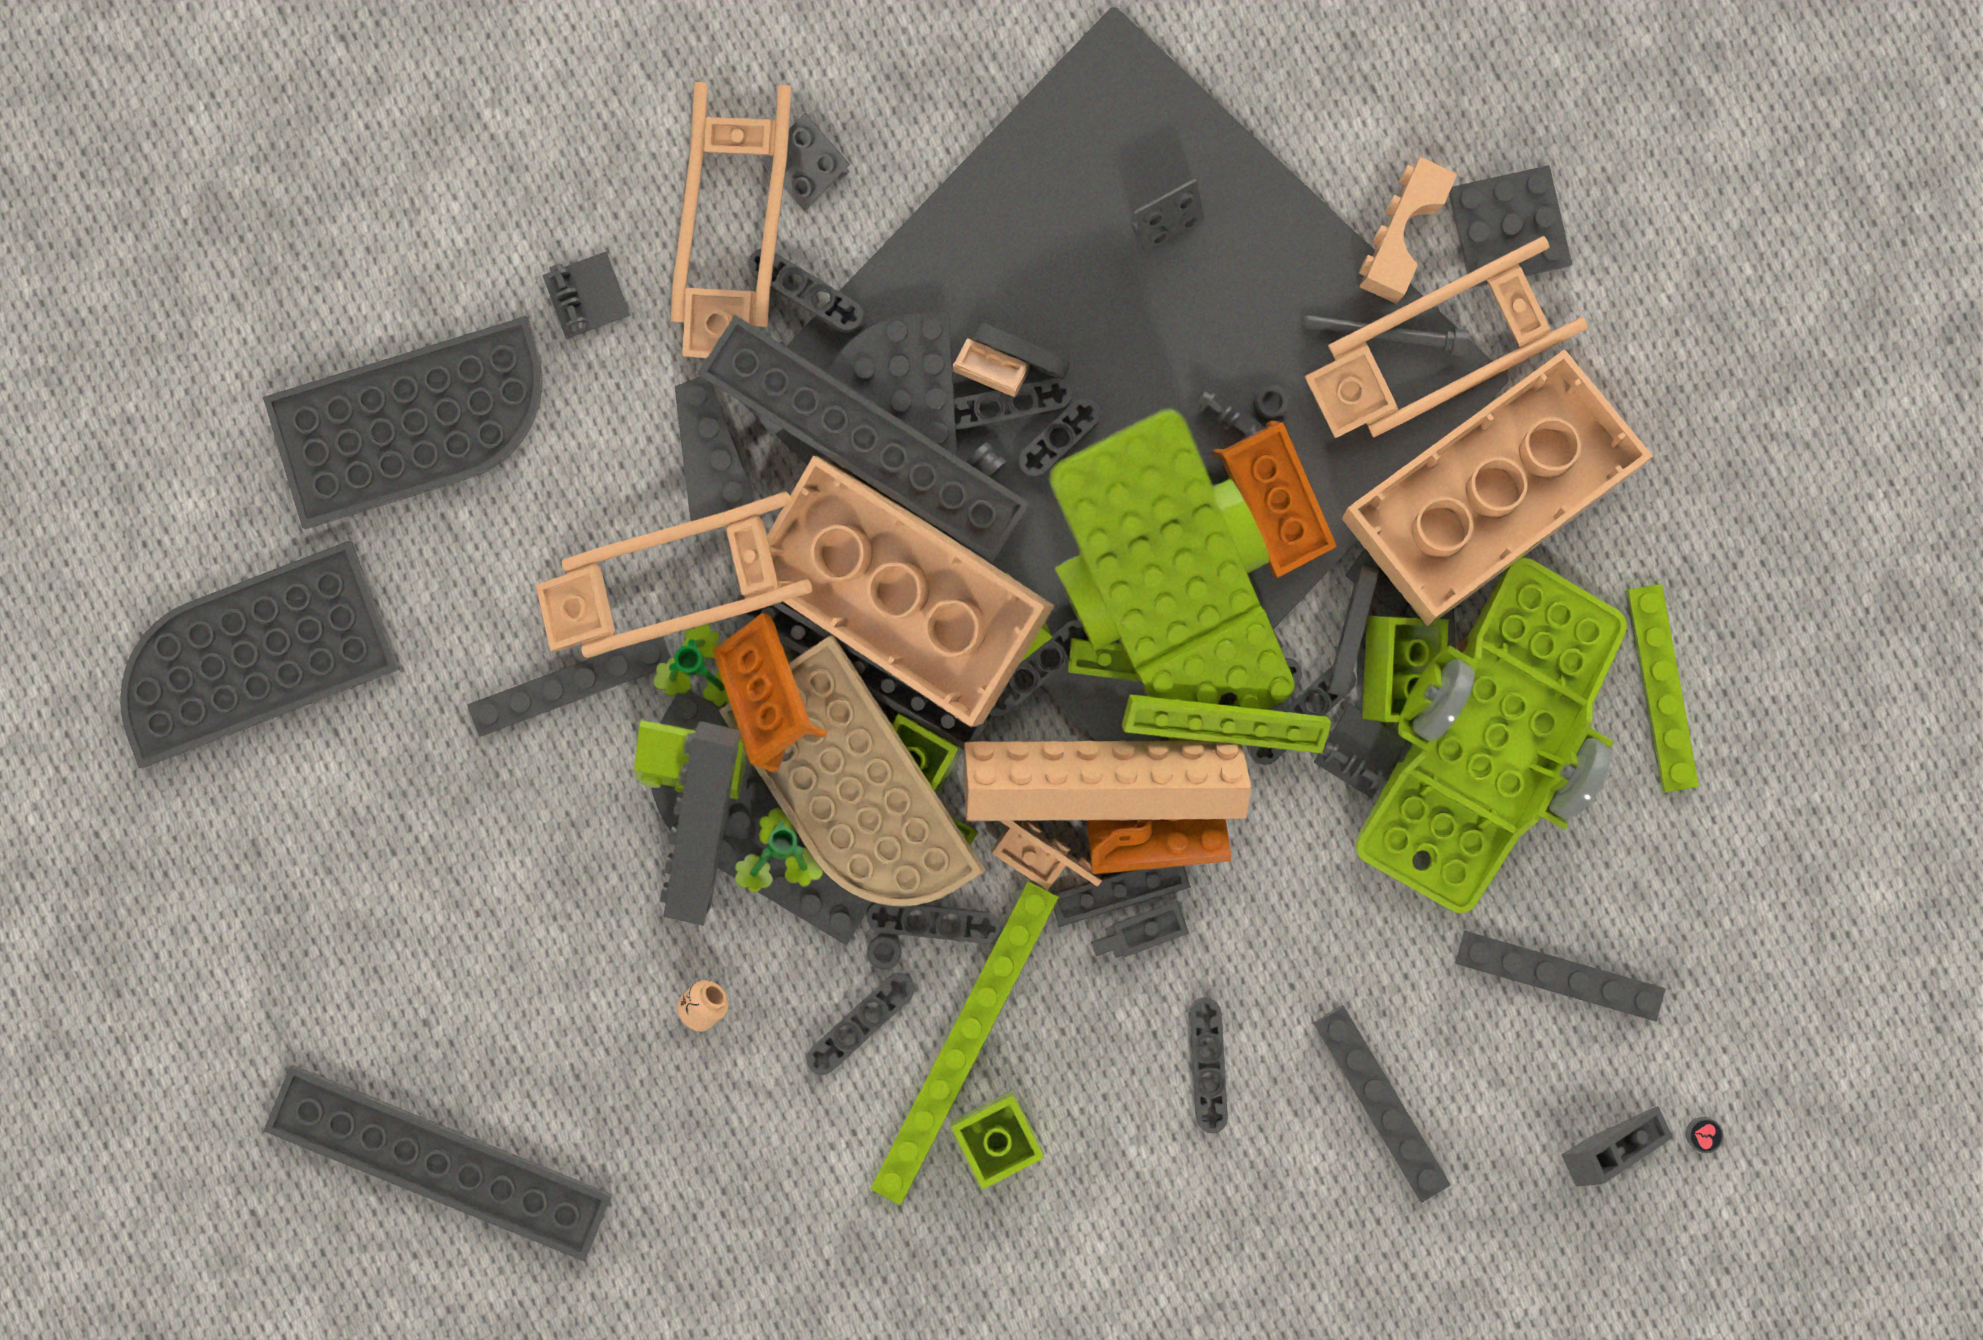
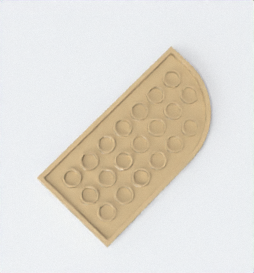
M834 635L827 637L791 661L789 667L809 722L826 730L827 735L823 738L810 733L802 736L785 749L780 767L775 772L755 766V768L821 869L850 893L868 901L890 906L919 905L937 900L985 871L984 867ZM729 703L720 709L719 712L729 728L739 730Z

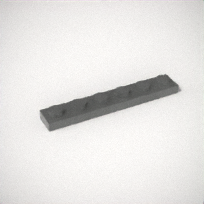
M661 636L606 652L467 704L478 736L482 737L656 672L657 665L660 663L667 664L668 660L671 659V655L664 637Z
M1465 930L1455 962L1457 965L1657 1022L1666 990L1663 987Z
M1341 1005L1313 1022L1419 1201L1422 1203L1451 1185L1345 1007Z

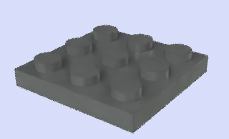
M1550 165L1452 186L1449 198L1467 274L1542 236H1545L1550 248L1519 263L1525 277L1572 265ZM1485 280L1471 288L1488 285V282Z

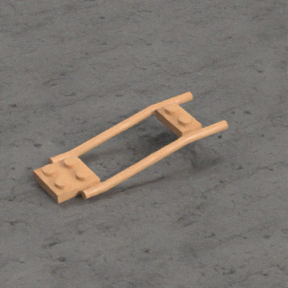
M694 82L690 157L674 269L670 322L684 323L682 357L707 358L734 315H737L754 327H768L770 286L788 154L791 103L790 85H778L776 120L706 117L708 83ZM704 153L773 156L756 292L686 288Z
M1545 236L1329 344V350L1335 361L1305 375L1304 378L1333 437L1337 438L1366 423L1370 434L1374 438L1587 330L1588 325L1585 319L1580 317L1551 332L1523 270L1519 266V263L1550 248ZM1487 280V284L1519 348L1398 410V406L1366 341Z
M785 491L726 512L592 549L563 559L562 567L566 571V575L536 584L550 651H561L583 644L581 647L582 654L585 658H590L618 648L741 615L811 593L812 586L808 579L777 589L778 582L763 519L760 518V514L790 505V495ZM728 525L726 528L741 594L744 595L745 599L613 635L616 632L601 566H598L597 562Z

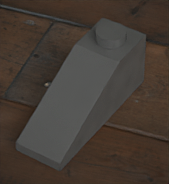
M1657 1106L1583 1140L1563 1153L1562 1158L1576 1187L1603 1185L1673 1137Z

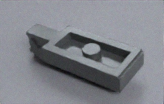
M1176 900L1113 923L1112 926L1105 928L1107 936L1092 941L1091 945L1096 956L1113 951L1115 958L1120 956L1127 957L1187 935L1189 930L1179 903Z

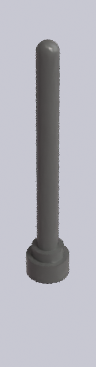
M1307 315L1302 319V325L1306 329L1347 335L1369 325V323ZM1393 327L1374 338L1444 348L1445 352H1450V356L1464 358L1468 346L1469 330L1454 328L1453 332L1447 331L1446 334Z

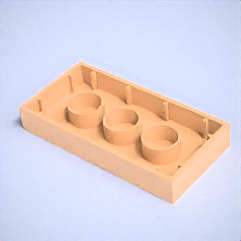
M1564 349L1349 506L1342 520L1399 592H1401L1418 616L1424 621L1426 626L1429 627L1643 468L1653 455Z
M813 456L790 495L791 504L783 507L767 535L778 582L777 589L806 579L810 581L812 586L811 593L783 602L970 727L983 724L1055 605L835 462L825 457Z

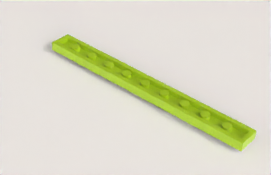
M1031 881L1027 882L870 1188L872 1191L900 1206L903 1204L1060 898L1059 896Z

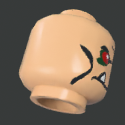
M701 980L694 983L680 996L677 1003V1011L681 1021L688 1028L701 1032L709 1030L727 1014L729 1007L724 989L709 980Z

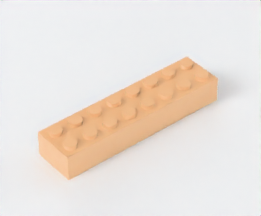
M1193 740L965 742L963 781L967 821L1247 818L1251 784L1243 746L1239 744Z

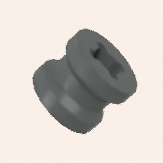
M986 442L966 463L992 478L1005 465L1006 460L1003 457H997L992 452V446Z

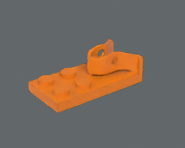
M1270 421L1266 424L1265 429L1224 450L1215 449L1211 451L1212 457L1222 460L1229 478L1232 479L1259 528L1268 551L1269 563L1267 564L1273 577L1278 578L1337 547L1283 422Z
M761 613L712 650L739 730H741V737L750 764L775 772L780 767L785 749L802 736L810 733L823 738L827 735L826 730L809 722L771 616Z
M1226 819L1086 820L1092 874L1231 862V849Z

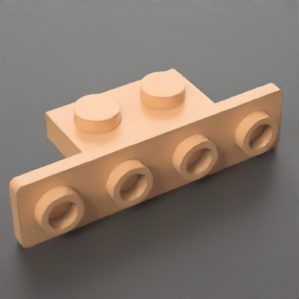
M1020 820L1000 821L1007 828L992 847L991 853L1047 891L1065 866L1096 886H1099L1102 882L1099 874H1092L1091 861L1081 856L1078 860L1069 854L1071 849L1061 840L1054 837L1050 841L1041 835L1043 830L1030 820H1025L1024 822Z

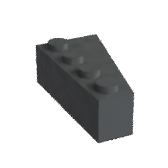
M700 376L674 386L690 521L726 512L757 501L713 384Z

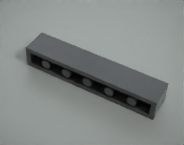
M700 721L695 733H688L684 754H689L688 764H683L679 778V784L685 785L683 794H678L674 814L680 815L679 823L673 824L669 844L675 845L674 853H669L665 865V873L670 874L669 883L664 882L660 896V902L665 903L663 917L702 926L706 922L712 904L741 730Z

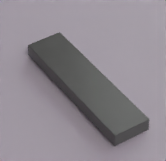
M1185 866L1122 871L1102 877V882L1099 886L1089 881L1053 892V894L1060 897L1054 908V913L1058 926L1062 927L1188 889L1191 886Z

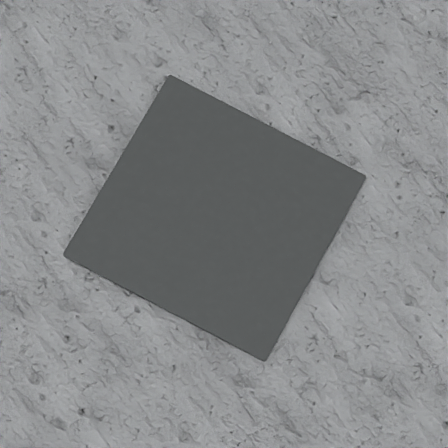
M1116 7L1110 8L839 290V292L861 306L866 316L864 327L855 334H845L815 316L787 345L791 351L827 373L841 350L854 337L872 325L900 315L948 311L950 317L952 369L967 338L973 340L979 323L995 327L1053 353L1070 363L1064 378L1072 389V400L1067 408L1079 399H1091L1100 409V418L1097 425L1041 477L1030 478L1021 472L1018 464L1020 453L1066 409L1045 415L956 432L957 454L960 459L966 462L984 443L988 442L992 446V452L997 457H1003L1006 460L1005 465L991 479L1030 503L993 563L963 544V546L1005 574L1008 573L1013 579L1055 605L1045 621L1051 634H1054L1071 620H1077L1065 594L1067 591L1055 571V567L1059 566L1061 562L1080 555L1077 543L1050 483L1051 471L1060 462L1161 411L1173 410L1184 419L1210 385L1262 426L1266 427V424L1270 421L1283 422L1337 547L1278 578L1273 577L1268 564L1247 574L1260 606L1266 612L1271 627L1274 630L1358 541L1342 520L1347 508L1481 411L1509 380L1508 375L1503 371L1374 438L1370 434L1366 423L1334 438L1304 376L1335 361L1328 345L1347 336V334L1306 329L1302 325V319L1307 315L1371 324L1422 298L1423 295L1409 284L1405 295L1395 304L1360 288V283L1364 277L1359 274L1360 268L1366 256H1373L1375 250ZM1196 179L1205 219L1199 221L1193 228L1183 230L1168 238L1162 245L1153 246L1144 251L1140 235L1137 236L1131 226V223L1136 221L1134 211ZM837 305L835 311L843 317L844 324L848 321H856L855 310L847 314ZM1435 306L1395 326L1446 334L1447 331L1453 332L1454 328L1458 329ZM1376 338L1366 341L1398 406V410L1493 362L1470 339L1468 340L1464 358L1450 356V352H1445L1444 348ZM1030 368L1022 385L1053 379V377ZM953 372L954 399L996 390ZM1266 385H1278L1288 393L1290 400L1289 408L1279 419H1263L1254 408L1255 396ZM1058 386L1052 387V393L1042 396V389L1035 390L1038 395V408L1045 407L1043 404L1044 399L1054 398L1055 403H1061L1062 396L1067 395L1066 391H1060ZM1019 393L1014 397L1013 404L1017 410L1026 411L1032 407L1033 399L1027 393ZM986 400L980 405V413L986 418L995 417L1000 410L998 403L994 400ZM974 402L968 403L970 411L959 412L958 407H955L956 424H960L961 417L971 415V422L978 421L974 413ZM743 404L750 412H752L758 418L753 409ZM1081 407L1077 408L1076 410L1079 414L1072 423H1070L1068 418L1063 420L1064 423L1071 426L1076 436L1081 433V431L1076 429V426L1081 421L1086 420L1088 423L1092 421L1090 417L1092 409L1089 407L1085 410ZM782 429L775 434L807 466L813 456L819 457L817 450L786 430ZM1055 429L1050 433L1049 441L1054 447L1062 448L1068 444L1069 435L1063 429ZM1043 441L1037 444L1043 448L1037 456H1032L1031 454L1026 456L1028 459L1026 468L1029 470L1032 467L1038 470L1041 469L1040 461L1047 453L1050 459L1056 456L1047 450ZM1206 470L1212 486L1230 479L1227 475L1223 481H1220ZM1071 626L1068 629L1071 633L1069 638L1062 643L1059 636L1054 640L1064 648L1067 656L1069 655V650L1066 647L1070 645L1071 638L1082 639L1081 636L1084 633L1082 628L1075 630ZM1119 639L1112 642L1116 644H1121ZM1051 647L1043 649L1040 655L1042 664L1047 667L1056 666L1059 661L1058 652ZM1067 663L1040 686L1097 741L1169 740L1165 736L1128 733L1123 730L1122 722L1129 696L1148 697L1141 682L1067 673ZM1022 669L1031 679H1033L1032 674L1028 670Z

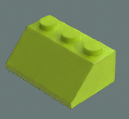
M1367 616L1362 719L1380 722L1400 721L1404 705L1417 680L1430 662L1447 647L1449 619H1438L1427 627L1421 618Z
M640 720L634 762L636 779L641 780L640 783L648 787L660 788L661 784L673 786L677 792L683 793L685 785L679 784V778L683 764H688L689 754H684V747L688 733L694 734L695 731ZM743 740L739 742L730 798L739 799L747 764V753Z

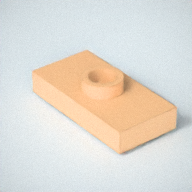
M967 338L953 364V372L1013 397H1016L1030 370L1029 363Z

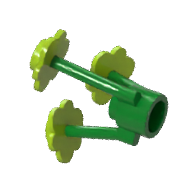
M709 624L697 626L694 629H687L685 631V638L687 640L676 651L674 658L669 659L667 664L660 663L657 665L656 672L658 674L654 677L653 685L658 690H665L667 696L673 697L677 692L681 694L687 693L691 688L689 678L700 673L707 679L706 682L708 684L703 691L704 698L710 702L714 701L717 707L724 706L726 702L730 703L720 672L718 671L716 675H713L705 667L706 657L714 658L712 650L719 646L717 642L720 639V634L717 631H711Z
M780 808L772 809L768 817H762L759 821V825L762 828L759 832V839L762 843L767 844V848L764 849L761 857L759 858L755 854H748L744 861H739L735 865V870L738 872L735 876L736 884L742 888L748 887L753 893L758 892L760 888H767L772 884L773 879L769 873L770 864L767 862L772 856L777 859H786L785 865L788 869L785 872V877L790 883L799 882L801 886L806 887L811 883V880H818L823 875V870L812 857L809 850L796 845L797 832Z

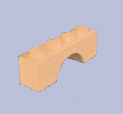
M1419 157L1413 166L1407 165L1398 183L1403 185L1400 195H1393L1385 214L1390 215L1386 226L1380 225L1372 241V244L1377 245L1373 256H1366L1360 268L1359 274L1364 276L1360 283V288L1395 304L1400 301L1405 295L1418 266L1408 253L1404 243L1406 222L1417 215L1436 214L1445 204L1457 173L1422 157Z

